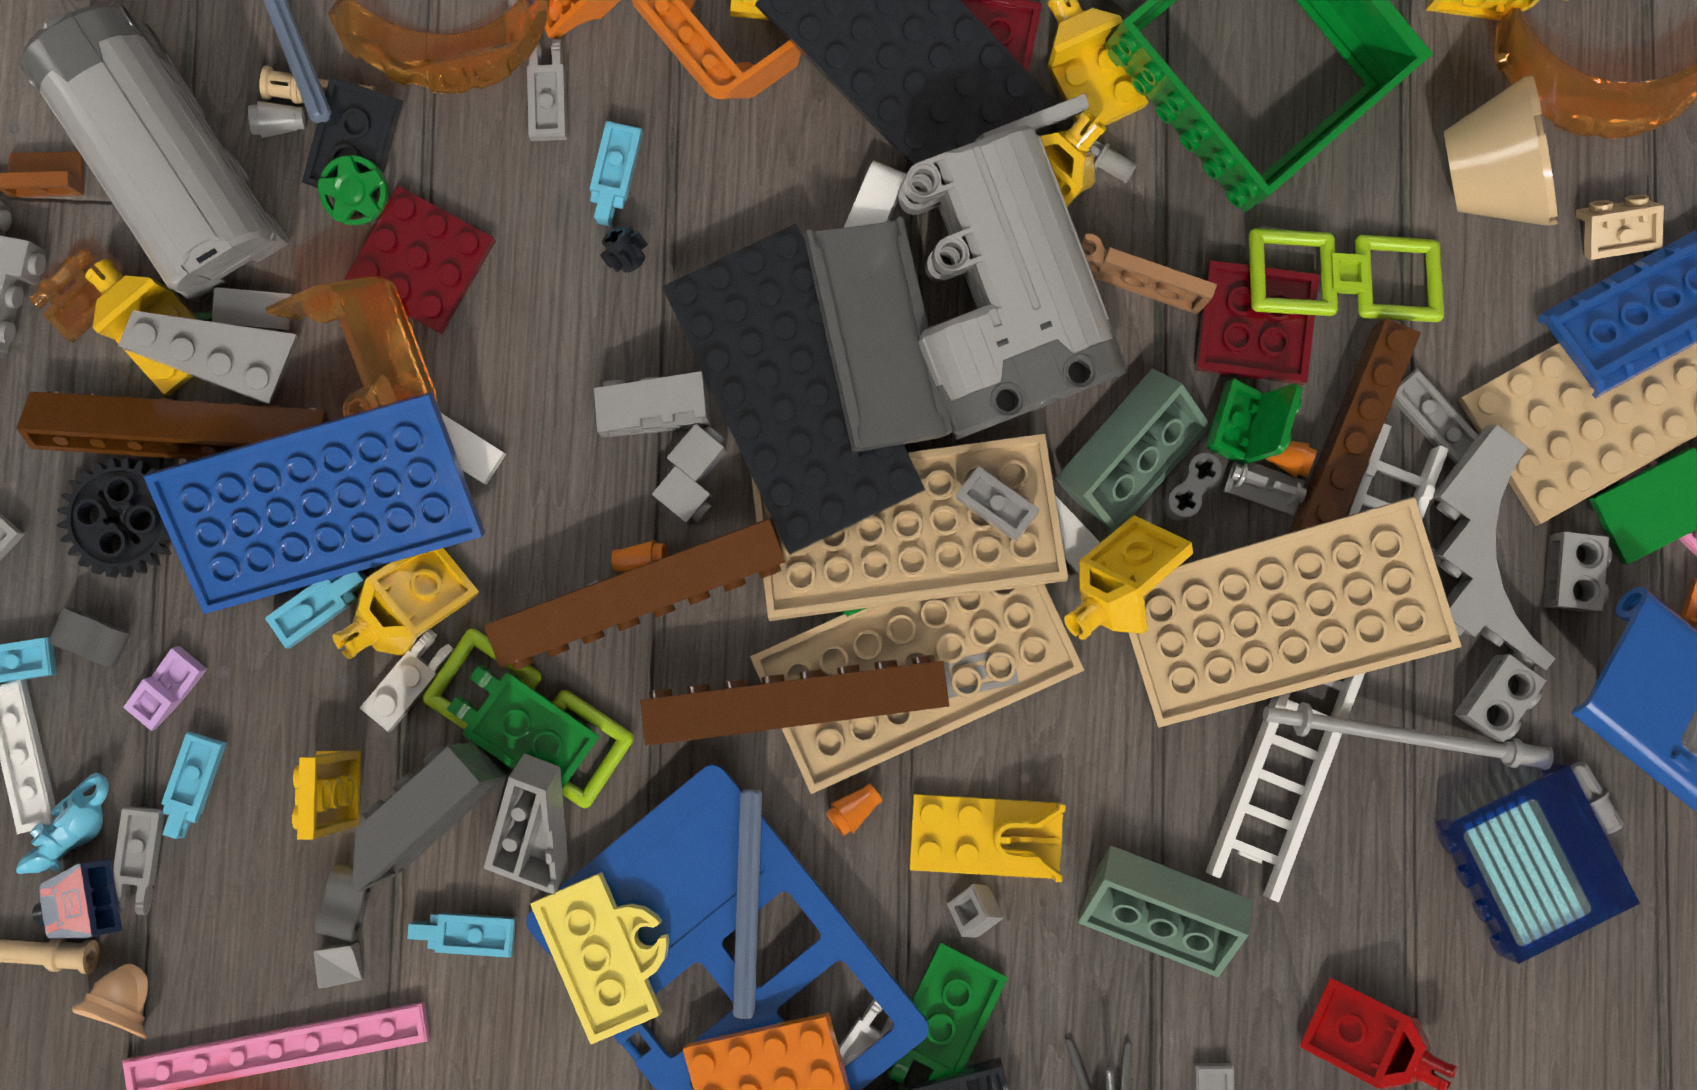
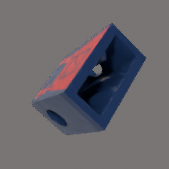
M111 859L77 864L40 884V902L33 907L32 916L36 923L44 925L45 934L48 938H89L123 931Z

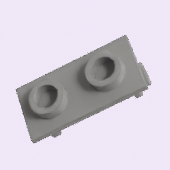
M1233 461L1224 492L1293 516L1298 502L1302 503L1304 501L1307 489L1303 488L1305 481L1253 462L1240 465Z

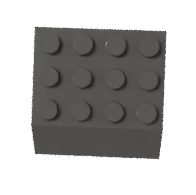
M466 741L463 744L458 742L455 745L448 744L446 747L440 745L423 760L427 766L415 774L410 772L393 786V790L396 792L393 796L384 802L381 799L378 800L362 814L365 821L356 828L352 888L358 893L403 872L510 776L509 770L499 759L474 742Z

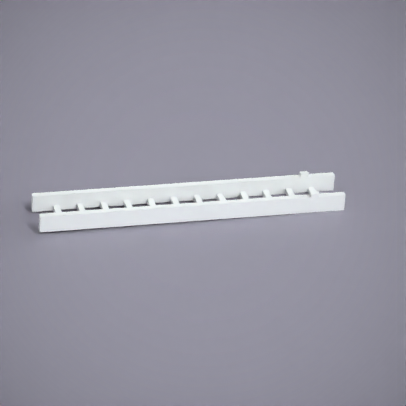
M1384 423L1346 516L1359 513L1362 505L1373 509L1390 504L1366 494L1372 477L1375 476L1377 471L1416 487L1413 497L1416 499L1423 520L1429 501L1433 498L1435 485L1449 449L1443 446L1431 449L1421 477L1379 460L1392 427ZM1365 673L1347 677L1344 681L1336 680L1323 684L1340 691L1331 713L1332 717L1348 719ZM1291 693L1272 697L1269 707L1297 711L1299 704L1288 700ZM1312 709L1313 714H1319V715L1328 716V715H1326V714H1323V713H1321V712H1318V711ZM1263 720L1206 873L1221 878L1231 849L1234 848L1237 850L1236 854L1258 863H1262L1263 860L1274 865L1263 896L1279 902L1342 733L1325 731L1319 748L1316 751L1276 735L1279 723ZM1271 744L1314 760L1304 786L1262 769ZM1258 778L1301 795L1291 821L1249 804ZM1245 813L1287 830L1278 856L1236 839Z

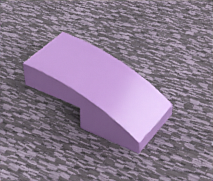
M173 647L153 675L141 681L123 708L153 731L183 701L206 672L207 668L182 647Z

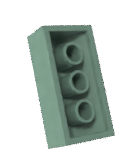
M1152 368L1057 475L1056 479L1074 501L1113 533L1135 514L1208 431L1211 425L1181 382Z
M1110 845L1096 869L1078 923L1219 977L1249 936L1252 900Z

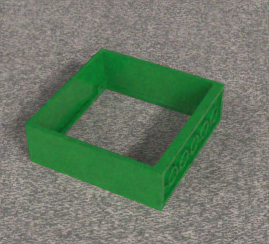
M1147 0L1119 25L1104 45L1108 49V56L1117 67L1119 65L1123 67L1132 78L1131 82L1135 90L1150 99L1155 105V112L1158 117L1176 130L1182 146L1189 152L1196 154L1202 161L1204 172L1211 179L1217 180L1226 190L1225 194L1229 202L1236 208H1241L1244 213L1270 196L1433 55L1432 51L1389 0H1295L1364 82L1365 86L1262 175H1259L1141 34L1144 28L1177 0Z

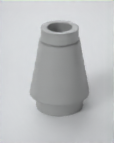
M257 101V105L248 106L249 126L252 135H261L262 138L297 131L298 129H305L303 107Z

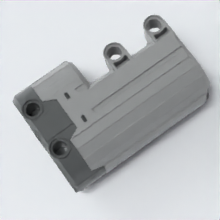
M122 4L117 7L111 5L89 6L49 19L25 46L20 68L29 83L42 95L169 289L181 293L187 299L196 301L213 291L214 287L218 288L226 283L223 277L251 260L260 262L290 244L286 233L273 216L266 213L246 184L249 181V177L244 168L230 151L223 148L206 122L202 107L166 54L165 46L147 23L141 22Z
M1029 126L1012 128L921 161L910 168L898 194V203L901 209L908 214L916 215L938 207L949 236L939 241L926 259L924 265L925 274L931 281L939 284L965 276L977 307L973 311L923 330L918 340L923 358L951 420L952 433H954L956 440L1024 413L1045 407L1070 395L1127 373V364L1042 139L1035 133L1034 128ZM914 187H919L923 192L916 190ZM906 195H907L908 198H910L912 201L918 202V203H921V204H913V203H911V202L907 199ZM940 256L947 257L952 266L946 265Z

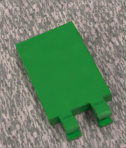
M1687 448L1589 498L1621 564L1628 565L1697 530V451L1695 448Z
M483 665L477 666L469 679L491 693L487 700L478 710L469 701L458 695L447 708L450 713L468 724L462 734L513 770L524 754L559 766L563 789L601 735L511 672L507 671L502 679H500Z
M939 942L912 997V1001L928 1020V1034L921 1043L889 1067L887 1071L888 1077L902 1084L913 1060L932 1069L925 1081L963 1072L1008 977Z

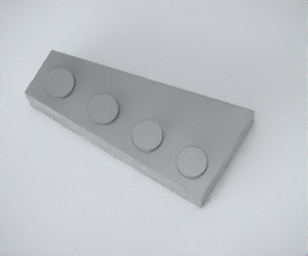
M132 311L118 346L129 352L262 403L273 405L299 338L297 334Z

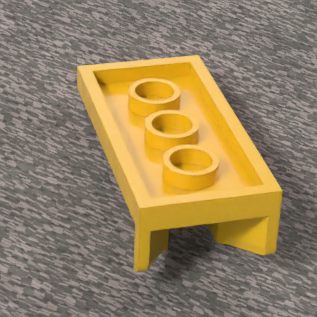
M316 751L314 756L299 758V765H296L293 774L295 807L292 814L293 828L297 830V840H313L359 826L361 751Z
M913 794L909 869L914 871L1053 879L1055 882H1062L1063 875L1060 873L1063 813L1066 812V805L1061 802Z

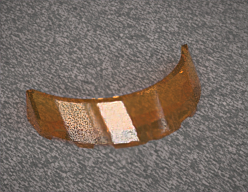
M336 0L328 14L344 48L356 59L360 56L377 69L386 73L389 80L404 86L410 83L426 87L433 93L454 94L466 93L472 88L484 89L509 77L512 71L525 60H528L544 31L550 0H518L506 13L493 22L474 30L452 34L425 33L395 25L373 14L355 0Z
M1512 7L1497 23L1494 59L1499 71H1504L1512 85L1523 77L1533 75L1539 96L1541 115L1554 122V126L1563 131L1588 138L1591 136H1599L1602 139L1634 137L1669 123L1697 100V61L1682 71L1661 79L1644 82L1610 81L1581 72L1554 55L1532 31L1520 8Z

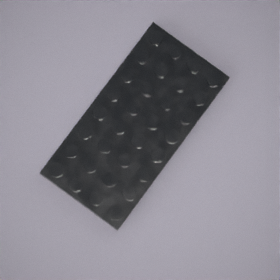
M758 0L755 4L911 166L939 154L976 142V139L983 133L1058 104L960 0ZM1054 125L1036 131L1035 133L1037 135L1046 134Z
M796 223L662 286L789 555L925 491L904 444L860 452L852 451L806 244Z

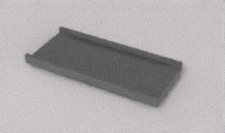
M897 217L895 221L824 231L812 232V229H807L803 236L852 451L860 452L937 439L949 435L953 431L951 420L918 345L922 331L929 327L903 217Z

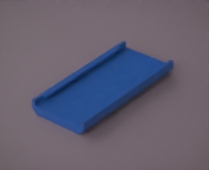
M1697 229L1550 308L1538 317L1537 321L1540 324L1545 323L1593 388L1592 396L1595 399L1697 344Z

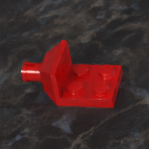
M1333 978L1329 979L1299 1046L1378 1089H1391L1422 1081L1437 1090H1448L1452 1082L1436 1075L1435 1071L1449 1078H1454L1457 1071L1456 1065L1448 1063L1430 1052L1431 1045L1418 1019L1403 1014Z

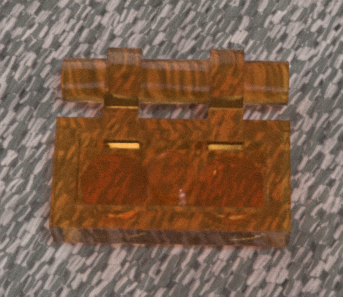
M84 248L74 257L69 255L61 263L63 267L49 280L44 278L37 285L38 290L29 298L39 309L44 307L49 301L53 303L42 315L66 340L72 343L79 339L93 325L96 300L102 296L99 290L85 278L87 272L85 267L95 258ZM95 265L92 267L96 273L100 272ZM75 278L77 282L63 294L61 290Z

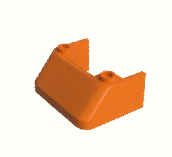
M632 0L636 10L704 91L713 98H753L798 66L801 52L790 40L755 65L749 62L735 64L691 12L694 8L695 0Z

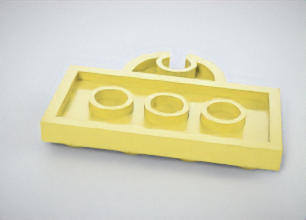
M602 872L560 889L555 895H546L530 904L590 1044L660 1016L663 1011L648 977L657 972L667 957L670 942L669 934L661 935L654 945H645L638 937L639 928L645 926L654 928L663 921L658 914L646 906L637 904L617 906Z

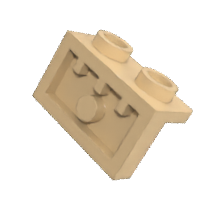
M1647 195L1625 197V202L1614 204L1612 201L1607 200L1594 201L1589 203V208L1576 210V218L1585 221L1584 257L1590 260L1663 248L1664 205L1649 200Z

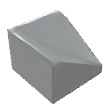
M972 884L947 903L962 937H979L1004 919L993 893L987 885Z
M359 941L323 946L314 951L319 989L364 979Z

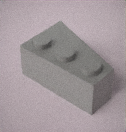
M702 371L662 378L646 377L641 378L640 381L625 383L623 380H611L603 382V387L594 388L597 432L602 437L689 430L695 424L700 428H705L707 425L712 427L708 383Z
M524 754L508 778L483 869L553 895L556 894L569 870L561 770L557 765Z

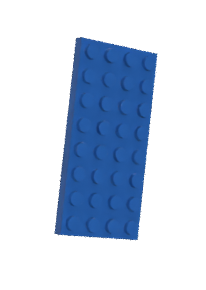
M432 391L150 472L144 476L203 614L477 539L485 534L483 524Z

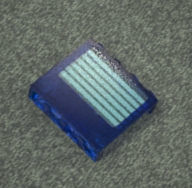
M1552 764L1550 769L1541 770L1544 775L1543 777L1454 821L1441 819L1436 822L1441 831L1438 834V839L1442 847L1448 854L1452 853L1458 865L1455 868V872L1459 881L1465 888L1470 889L1475 899L1472 902L1475 913L1483 923H1487L1492 933V936L1489 937L1492 947L1500 957L1518 964L1640 904L1570 765Z

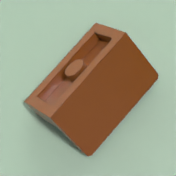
M79 151L10 153L8 172L0 173V191L11 198L84 196V159Z

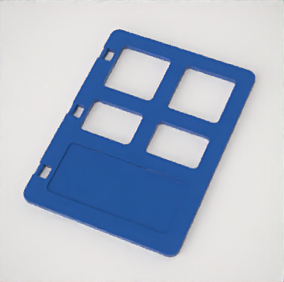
M717 764L708 765L561 885L558 890L602 872L617 906L626 904L646 906L663 920L654 928L645 926L639 928L638 937L645 945H654L661 935L669 934L670 942L667 957L657 972L648 977L655 994L693 963L698 962L707 969L733 1002L735 958L724 946L723 940L736 929L740 794L742 789L729 773ZM761 815L758 910L779 893L788 892L818 928L821 938L763 985L756 984L755 1013L752 1018H736L733 1015L732 1009L693 1042L785 1022L780 1016L778 1008L833 963L839 960L844 961L894 1024L891 1030L844 1066L850 1090H862L926 1038L929 1030L928 1020L768 821ZM532 909L526 919L527 927L543 949L552 956ZM644 1022L613 1035L617 1042L626 1049L635 1061L636 1066L656 1090H694L683 1050L676 1055L669 1054ZM637 1031L651 1048L643 1055L629 1039Z

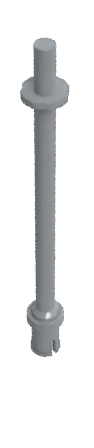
M1303 702L1298 705L1297 711L1266 706L1263 710L1264 721L1293 725L1297 736L1305 737L1309 733L1310 728L1496 757L1500 758L1506 767L1513 768L1523 765L1546 770L1550 769L1554 759V753L1550 746L1522 743L1518 738L1506 739L1503 743L1313 714L1310 704Z

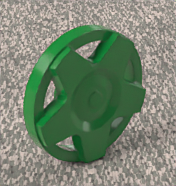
M356 155L338 157L325 167L318 180L319 197L324 209L333 219L343 224L364 225L378 218L386 207L388 201L386 178L381 169L367 158ZM356 162L367 166L371 171L361 173ZM338 167L337 177H330L334 169ZM380 187V197L377 204L372 193ZM328 196H331L335 199L334 207L332 206ZM355 211H359L366 216L361 219H350Z

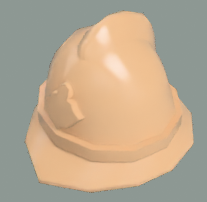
M125 964L99 979L94 984L91 992L86 993L83 1001L72 1006L73 1013L119 1027L146 1040L147 1036L142 1024L145 1019L143 1010L148 992L147 976L136 965Z

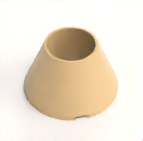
M1533 75L1523 77L1443 131L1457 212L1545 226L1558 224L1555 219L1558 215L1547 138L1543 130L1540 115L1542 111Z

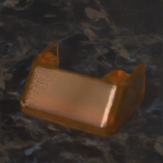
M368 276L320 284L266 307L268 315L296 321L307 316L319 323H330L334 320H339L364 388L351 393L345 399L343 404L344 417L431 391L437 401L435 389L397 288L389 279L380 276Z

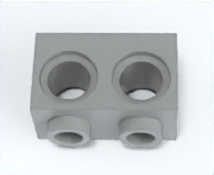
M1560 532L1549 535L1543 608L1585 613L1603 611V605L1606 604L1609 595L1608 586L1605 584L1606 569L1609 567L1612 559V551L1608 547L1609 537L1572 532ZM1578 546L1582 547L1585 551L1586 557L1583 563L1576 556ZM1575 583H1578L1582 588L1580 600L1576 599L1573 594Z
M1510 654L1495 655L1454 715L1488 740L1505 742L1506 739H1511L1520 729L1521 722L1519 720L1525 711L1533 708L1541 699L1543 692L1540 690L1546 683V680ZM1511 676H1515L1519 684L1515 694H1512L1508 688V681ZM1491 706H1494L1498 717L1496 722L1491 725L1487 720V711Z

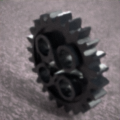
M111 457L108 459L107 466L104 463L93 462L95 473L84 469L80 470L84 481L70 480L69 483L75 490L73 495L62 493L61 495L69 504L68 507L57 508V512L67 515L65 521L57 524L59 528L68 529V533L60 541L74 544L67 554L76 557L81 556L78 565L83 567L92 565L91 573L102 575L105 571L106 577L117 578L119 572L122 577L132 578L134 570L137 573L146 574V562L153 566H160L161 563L157 555L159 553L165 555L172 554L166 546L167 542L171 541L170 536L144 479V476L158 469L153 468L149 470L148 463L139 461L135 464V460L124 457L122 463L120 460ZM128 484L129 494L126 499L121 500L120 490L123 485ZM103 491H104V496H105L106 500H107L109 503H106V502L102 499L101 493H102ZM97 506L99 517L92 523L90 513ZM115 510L122 511V512H124V513H122V514L120 515V514H119L117 511H115ZM149 512L152 521L150 526L144 530L141 521L143 516ZM121 520L124 525L118 524V522ZM133 533H136L140 538L139 544H137V540ZM119 535L121 547L117 552H114L112 541Z

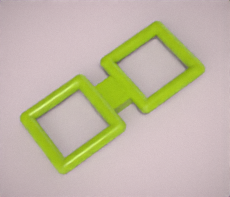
M1254 228L1249 232L1251 307L1256 312L1333 316L1338 311L1337 293L1357 294L1358 313L1362 318H1388L1390 320L1440 322L1444 318L1440 243L1435 239L1359 235L1355 239V254L1335 253V238L1333 234L1328 232ZM1264 243L1320 247L1322 301L1267 298ZM1371 250L1425 253L1428 307L1373 304Z
M473 628L466 631L423 695V701L426 705L464 730L468 724L447 710L451 702L441 695L474 646L497 661L488 637ZM511 664L505 666L522 677V681L534 689L541 680V673L531 665L517 670H513ZM561 690L553 701L564 710L566 708L570 709L616 740L584 790L570 781L562 789L563 796L581 808H589L633 743L634 735L568 690Z

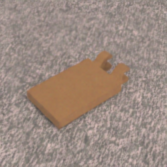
M1085 234L1083 238L1082 248L1091 272L1095 276L1094 279L1194 314H1198L1213 298L1217 286L1215 283L1113 248L1107 250L1104 248L1100 238L1094 234Z

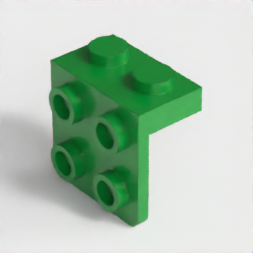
M1234 378L1226 381L1205 448L1240 465L1283 453L1291 442V428L1294 418L1301 408L1303 387L1297 383H1292L1262 393Z

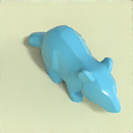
M94 773L87 777L76 789L72 790L70 795L52 809L51 814L55 816V819L49 826L40 822L30 831V834L35 837L31 844L37 847L20 859L16 868L18 874L40 873L49 869L59 871L62 868L61 858L71 849L90 842L98 835L103 824L101 804L106 799L109 791V782L106 777L99 773ZM96 785L95 792L92 795H83L85 791Z

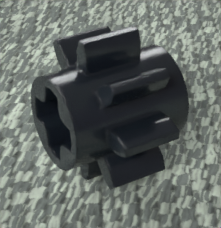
M616 227L603 238L602 244L606 250L600 256L609 268L613 267L616 272L622 269L623 272L628 273L636 270L643 264L645 254L641 249L645 248L648 244L639 231L635 232L632 227H629L627 230L624 227Z

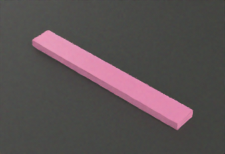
M422 1001L131 1057L123 1060L122 1064L126 1090H178L427 1042L431 1038L425 1002Z

